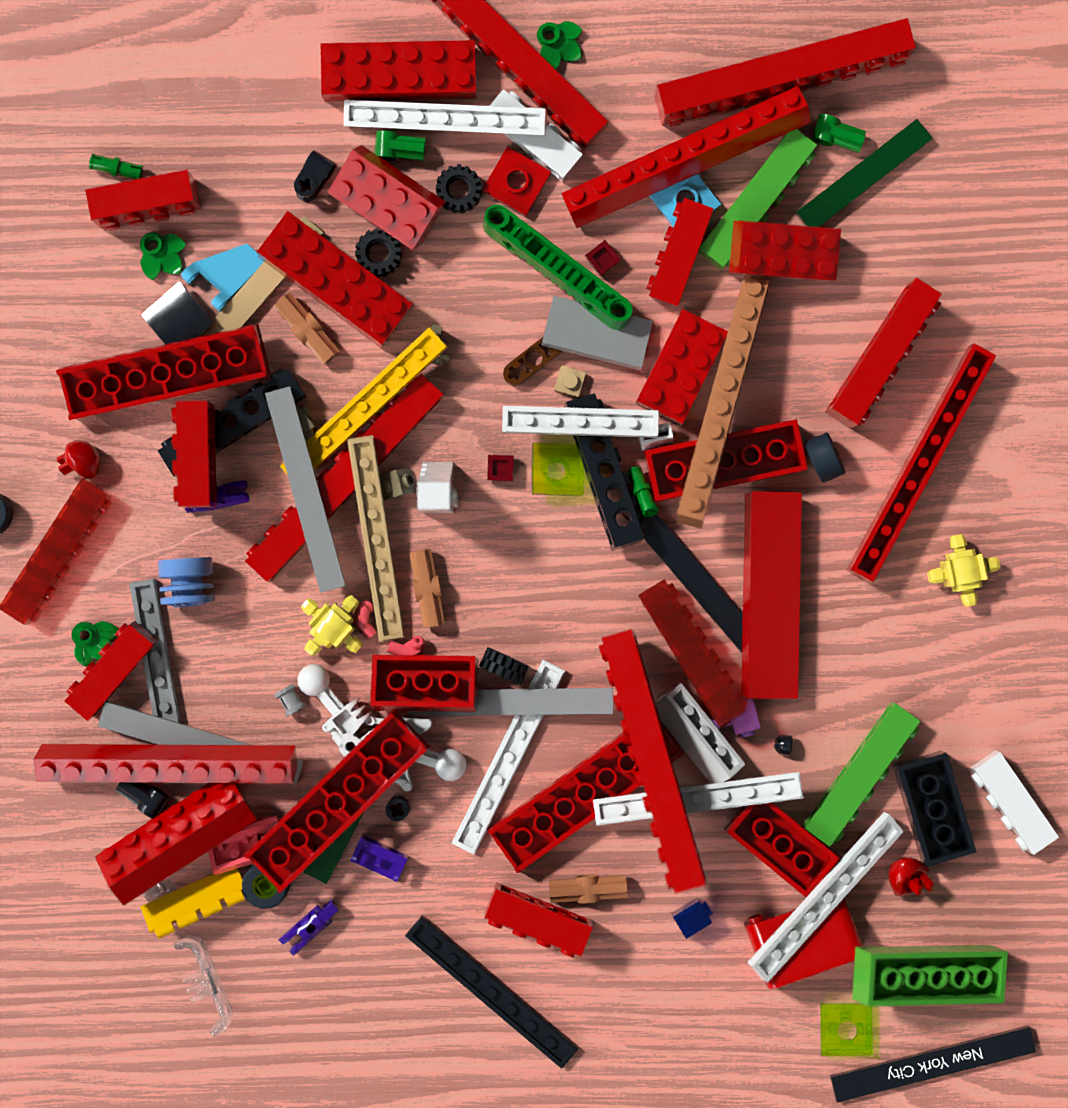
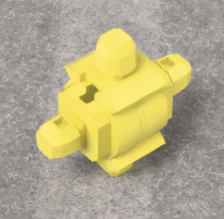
M963 534L950 537V548H953L954 552L945 554L946 561L939 562L940 567L928 571L927 576L929 583H944V587L952 586L953 592L962 591V595H960L962 603L965 607L977 605L978 597L977 592H974V588L982 587L981 580L988 579L987 573L998 571L1000 569V562L996 557L984 558L983 554H976L975 549L966 550V539Z
M353 595L347 596L342 601V606H339L336 602L332 606L325 603L320 609L318 607L319 604L310 598L301 605L302 610L308 616L310 614L313 616L308 624L313 627L309 633L315 638L313 640L310 638L304 649L311 656L316 655L322 649V644L329 649L332 645L339 648L344 642L346 644L345 647L354 653L362 647L361 640L356 635L354 637L351 635L355 627L351 624L354 618L349 613L351 611L354 612L359 605V600Z

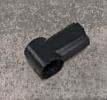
M119 782L115 789L118 793L136 804L137 809L151 819L160 815L171 799L159 788L149 786L145 782Z

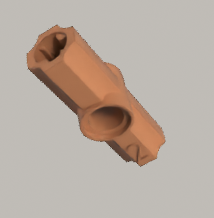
M290 292L277 301L274 305L276 311L291 326L290 329L303 345H307L323 365L337 356L340 352L338 347L324 333L323 327L310 312L307 313Z
M426 549L411 552L410 561L414 574L413 586L416 601L419 602L423 627L429 628L445 625L444 610L441 603L442 591L439 577L435 571L432 550Z
M587 874L576 876V878L549 880L550 903L572 901L596 903L602 899L627 898L626 875L599 876Z

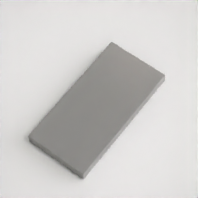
M553 296L542 346L641 371L653 321L631 315L627 326L620 330H614L588 312L580 302ZM612 311L616 317L624 316L621 312Z

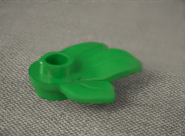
M565 21L558 25L552 22L542 24L537 31V40L541 45L540 55L555 70L561 60L569 62L580 60V47L574 39L580 35L582 29L570 21ZM547 32H552L554 34V38L552 40H547L545 38V34Z
M156 232L145 234L140 241V249L143 253L140 265L144 274L149 279L154 280L161 270L169 274L181 273L182 262L177 253L186 246L184 241L174 234L164 236ZM152 241L158 243L155 250L149 248V244Z
M86 621L77 623L71 632L72 640L76 644L74 648L76 660L85 667L92 662L93 658L99 661L102 657L99 655V652L108 642L111 643L110 641L117 637L115 633L119 629L107 621H99L95 624ZM84 630L90 633L87 639L80 638V633Z

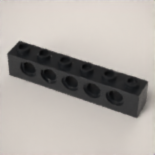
M283 368L276 370L270 375L271 379L264 384L258 382L248 388V394L242 398L239 395L233 397L226 402L227 407L221 411L215 409L216 454L272 419L265 395L270 389L274 387L282 389L290 386L295 403L307 397L291 370H283ZM251 401L259 403V410L255 414H248L247 405ZM232 414L236 415L238 420L236 426L227 428L225 425L226 417ZM172 437L161 443L162 448L157 451L173 475L172 465L173 460H177V449L173 450Z
M595 393L567 401L563 408L604 409L602 400H597ZM573 435L611 550L615 551L642 542L646 529L643 521L637 518L635 510H638L637 502L633 495H629L627 486L630 485L627 473L621 471L619 462H621L620 452L617 447L613 448L610 439L613 436ZM593 442L601 443L604 447V452H594L591 444ZM608 466L612 470V476H602L599 471L600 467ZM616 490L620 494V501H611L608 497V491ZM624 514L627 516L628 525H619L616 521V515Z

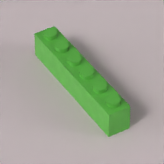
M797 129L787 133L701 245L698 253L721 271L725 265L729 267L733 221L765 223L770 216L767 211L771 205L777 207L785 197L782 191L787 184L792 187L801 176L797 172L803 164L808 166L817 155L813 152L817 144Z
M891 702L803 823L802 827L829 847L832 843L837 844L844 835L842 829L848 822L851 824L858 816L859 810L857 809L863 801L866 803L875 791L872 789L878 780L881 782L889 772L887 767L891 761L898 760L904 752L902 747L907 739L912 740L919 731L917 725L920 721L896 703Z

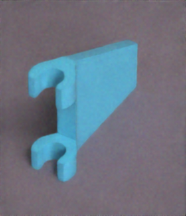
M244 244L194 262L180 275L189 285L196 279L198 274H201L220 293L214 297L211 303L220 312L264 261L258 258L257 252L248 244Z

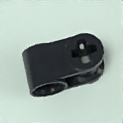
M313 150L295 179L294 189L297 197L304 202L313 201L331 177L336 163ZM310 184L311 191L305 190L303 192L301 186Z

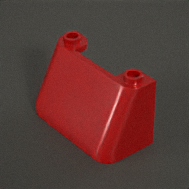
M845 898L842 899L769 982H765L768 989L779 988L855 961L856 947L864 946ZM796 909L771 918L763 917V914H757L748 918L749 922L744 923L754 955Z

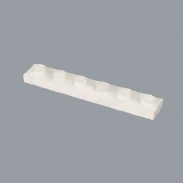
M503 406L502 433L657 438L658 410Z

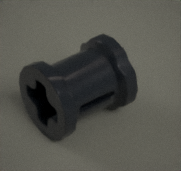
M401 796L392 798L386 806L387 817L395 822L404 820L410 810L408 800ZM401 803L404 813L394 814V808L391 805Z

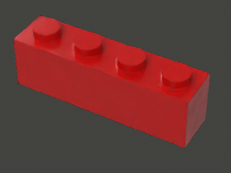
M684 198L683 203L677 202L672 215L677 217L674 227L668 226L664 241L668 242L665 252L659 251L655 265L659 266L656 276H650L646 287L647 290H650V297L675 306L679 305L714 208Z
M136 621L129 625L124 623L115 633L118 637L113 644L108 642L99 652V655L102 656L96 664L92 661L82 672L85 675L82 681L79 683L76 680L66 691L69 696L64 702L86 721L95 716L158 642L154 636Z

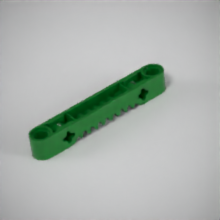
M495 204L487 208L484 215L483 229L489 237L509 252L518 255L520 259H525L527 264L533 265L537 272L541 271L545 278L549 277L553 284L557 283L561 290L565 289L569 296H574L575 300L580 302L589 313L608 327L620 330L627 326L633 308L625 297L506 207ZM498 218L502 223L497 225L493 224L490 220ZM620 310L624 316L616 317L612 311Z

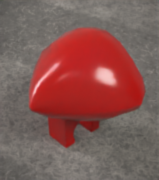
M74 440L69 442L65 447V453L57 457V461L61 464L58 469L64 476L75 471L81 478L93 479L98 474L100 457L96 448L86 441Z
M900 858L893 862L889 868V883L894 894L898 897H904L913 892L917 896L921 895L923 888L927 889L928 892H932L934 883L928 877V867L915 858Z

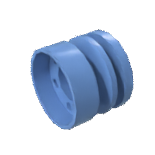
M212 557L158 561L159 578L171 579V585L160 587V592H172V597L160 598L161 605H170L175 608L192 607L215 601V595H203V589L214 588V584L202 583V577L213 574Z

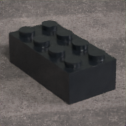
M940 750L893 764L892 766L921 862L926 867L976 853L977 851L947 752Z

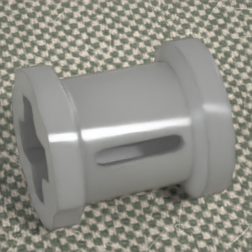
M294 684L274 694L275 698H279L286 710V717L306 706L305 702H301L296 694Z

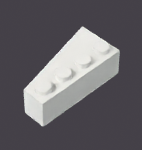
M423 462L418 479V510L422 513H453V507H458V492L453 488V462Z

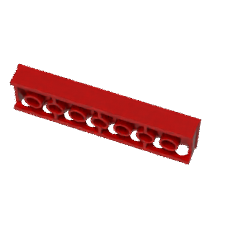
M259 323L61 367L56 370L68 408L69 420L258 379L271 374Z
M764 491L745 493L741 696L747 698L798 699L802 493Z
M394 709L273 826L244 857L249 859L277 888L276 890L281 893L421 757L430 745Z
M661 722L671 759L674 762L683 756V752ZM621 733L487 829L517 874L595 819L594 799L628 795L639 787L635 771H639L637 761L631 760L628 746L632 745L629 736L626 737L624 733Z

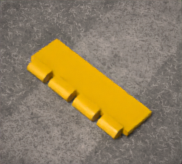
M238 868L218 875L211 874L140 906L150 934L155 932L157 938L160 939L175 932L173 926L175 922L182 929L198 922L197 913L200 911L204 919L222 911L221 902L224 900L228 908L244 901L245 898L242 894L243 880Z

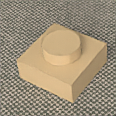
M561 365L554 391L579 398L586 372Z

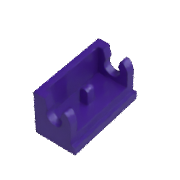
M362 835L351 857V862L397 882L409 856Z

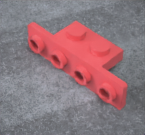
M262 817L258 822L251 823L206 852L209 854L212 872L218 875L253 864L244 855L260 840V836L265 835L280 821L278 817Z

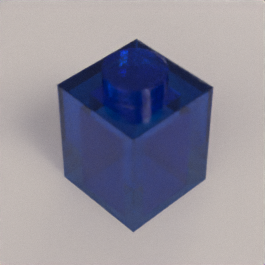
M698 898L693 899L671 913L686 939L712 924L709 917L713 915L706 901L700 903Z

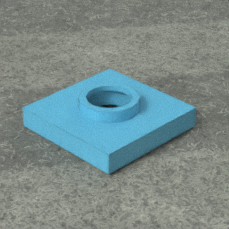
M698 174L649 196L672 227H674L677 217L672 216L677 204L676 197L682 190H689L694 194L695 202L714 208L713 211L721 206L720 202Z

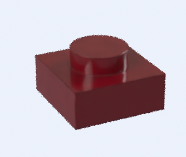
M606 240L602 241L585 255V258L600 277L621 261Z
M488 455L487 481L513 482L514 455Z

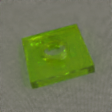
M532 444V495L577 497L584 495V466L576 444ZM554 462L560 463L565 470L564 477L560 480L551 479L548 475L549 464Z
M859 1002L820 1003V1055L873 1056L872 1006L868 1007ZM843 1022H852L857 1029L855 1037L846 1040L840 1038L838 1034L839 1026Z

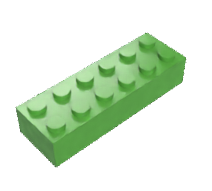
M992 945L856 947L852 999L868 1007L1004 1003L1008 951Z

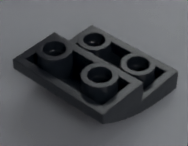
M180 281L141 314L164 344L200 337L215 324L202 305L197 303Z

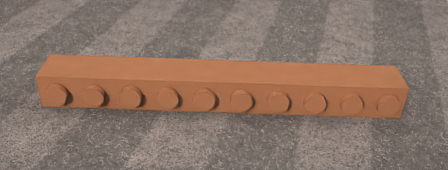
M748 275L743 277L677 512V523L700 529L703 527L767 297L768 280Z

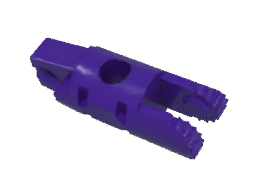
M241 480L217 486V508H185V511L187 513L208 512L250 501L249 494L245 492L248 488L247 481Z
M331 899L322 907L319 905L315 906L278 940L285 944L298 933L301 939L289 951L294 956L333 922L331 917L339 910L338 905ZM313 924V925H315V926H314V927H308L307 925Z

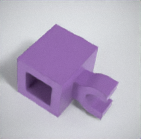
M744 698L726 703L728 714L711 718L712 723L717 729L731 725L733 733L735 735L740 734L741 738L756 734L755 729L761 728L753 698Z

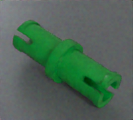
M94 153L90 157V170L109 173L111 177L115 178L122 176L136 180L142 177L143 165L121 161L119 157L112 159Z
M640 466L630 468L627 471V476L633 488L632 494L638 500L643 516H654L658 513L659 509L652 496V487L650 484H647Z

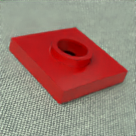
M507 146L485 183L482 192L526 217L551 175V171ZM513 171L521 172L526 177V183L520 189H513L507 183L508 175Z

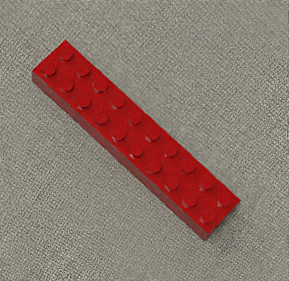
M905 18L658 84L654 98L662 126L669 124V127H675L683 124L685 119L693 118L694 121L707 118L709 116L708 113L718 111V114H724L732 111L734 106L743 105V107H750L758 103L757 100L764 98L768 100L796 86L799 87L802 93L809 86L825 87L832 84V80L839 78L842 81H848L857 77L856 74L865 71L869 75L881 71V67L890 65L891 68L900 67L906 64L916 46L909 20Z
M630 629L602 637L603 644L599 645L602 659L609 663L610 669L606 670L609 684L612 687L615 686L617 695H613L617 711L623 712L625 720L620 722L624 736H629L632 745L628 746L631 760L637 761L639 771H635L639 787H644L646 796L642 797L646 812L652 813L654 822H650V828L653 837H658L661 845L660 848H657L661 864L666 863L669 872L664 874L668 889H673L676 894L704 886L708 883L636 634Z

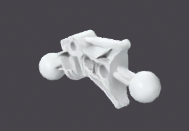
M309 664L299 672L297 680L301 691L309 696H317L333 715L322 726L324 732L331 733V738L339 746L340 753L344 757L353 749L349 746V742H353L357 746L375 728L373 727L365 735L361 736L356 731L364 722L371 726L379 724L384 719L375 718L371 712L364 714L362 710L366 705L358 707L356 704L360 698L344 706L330 689L329 674L321 665ZM403 717L419 735L430 729L433 725L431 718ZM455 749L443 750L441 753L427 750L415 761L435 768L438 776L445 781L459 780L467 768L465 757ZM410 767L394 782L401 786L404 791H410L413 787V781L409 773Z

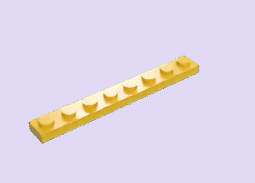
M429 327L306 441L314 471L448 348L432 328ZM283 463L280 467L287 474L285 464Z

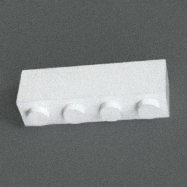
M504 89L490 105L525 107L521 104L522 99L513 91L508 93ZM551 123L546 127V135L503 133L540 165L550 170L551 174L562 183L582 160L583 154L580 152L582 150L580 146L572 140L567 142L560 136L562 132Z
M682 683L665 693L655 702L661 722L710 784L725 782L745 765Z
M994 750L970 767L974 773L971 775L972 780L979 788L983 787L988 793L985 797L994 810L996 808L999 809L1003 815L1000 818L1001 822L1008 831L1011 829L1017 836L1014 840L1023 852L1027 850L1034 855L1059 838L1001 752Z

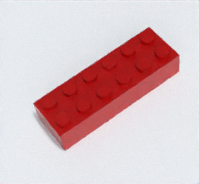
M475 40L320 43L321 95L324 101L477 98Z
M289 211L285 213L257 250L258 258L381 349L412 309L410 301Z
M917 277L906 285L825 413L850 429L866 422L872 412L868 408L871 404L873 405L880 400L886 390L882 388L883 385L888 383L889 380L892 381L899 370V367L896 366L897 363L907 358L914 347L910 343L912 340L920 337L928 324L924 321L926 318L929 319L931 315L933 316L940 307L941 302L938 300L942 293Z
M797 419L728 433L713 490L808 470ZM698 440L644 451L648 477L652 487V496L655 502L682 497Z
M208 783L154 819L149 820L140 828L127 834L112 846L104 849L95 858L108 888L120 903L125 906L256 821L257 818L236 783Z

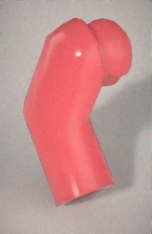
M365 600L359 603L355 610L354 623L368 640L377 631L369 622V615L374 610L373 604Z
M414 636L405 644L391 640L387 652L394 655H418L424 650L425 641L421 636Z

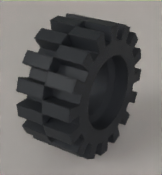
M457 164L456 167L451 165L446 171L444 169L441 172L440 177L438 176L436 195L446 201L444 209L447 211L451 210L455 214L457 212L463 214L467 210H473V207L478 205L479 199L482 196L481 180L474 170H470V167H462L461 164ZM463 180L468 184L469 192L464 198L457 199L450 195L449 186L453 181Z
M376 228L371 232L370 230L366 231L364 236H360L359 242L355 246L357 262L376 277L388 276L387 274L395 272V268L400 265V260L402 259L400 243L384 230ZM377 243L384 244L389 250L387 259L379 263L372 261L369 257L370 248Z
M487 647L479 664L480 667L519 685L522 684L530 667Z

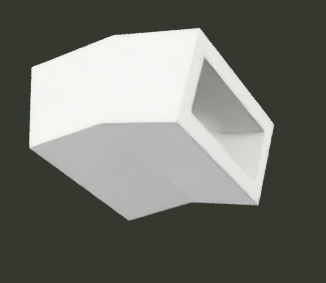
M670 423L658 425V434L667 432L666 436L644 440V437H638L641 451L673 444Z

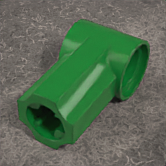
M819 114L811 140L824 146L835 145L859 153L866 131L841 123L840 119L832 115Z
M377 131L374 154L385 161L404 159L424 162L426 139L399 136L398 133L391 131Z

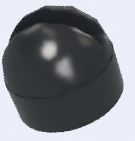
M780 735L774 741L775 751L781 755L791 756L793 736Z

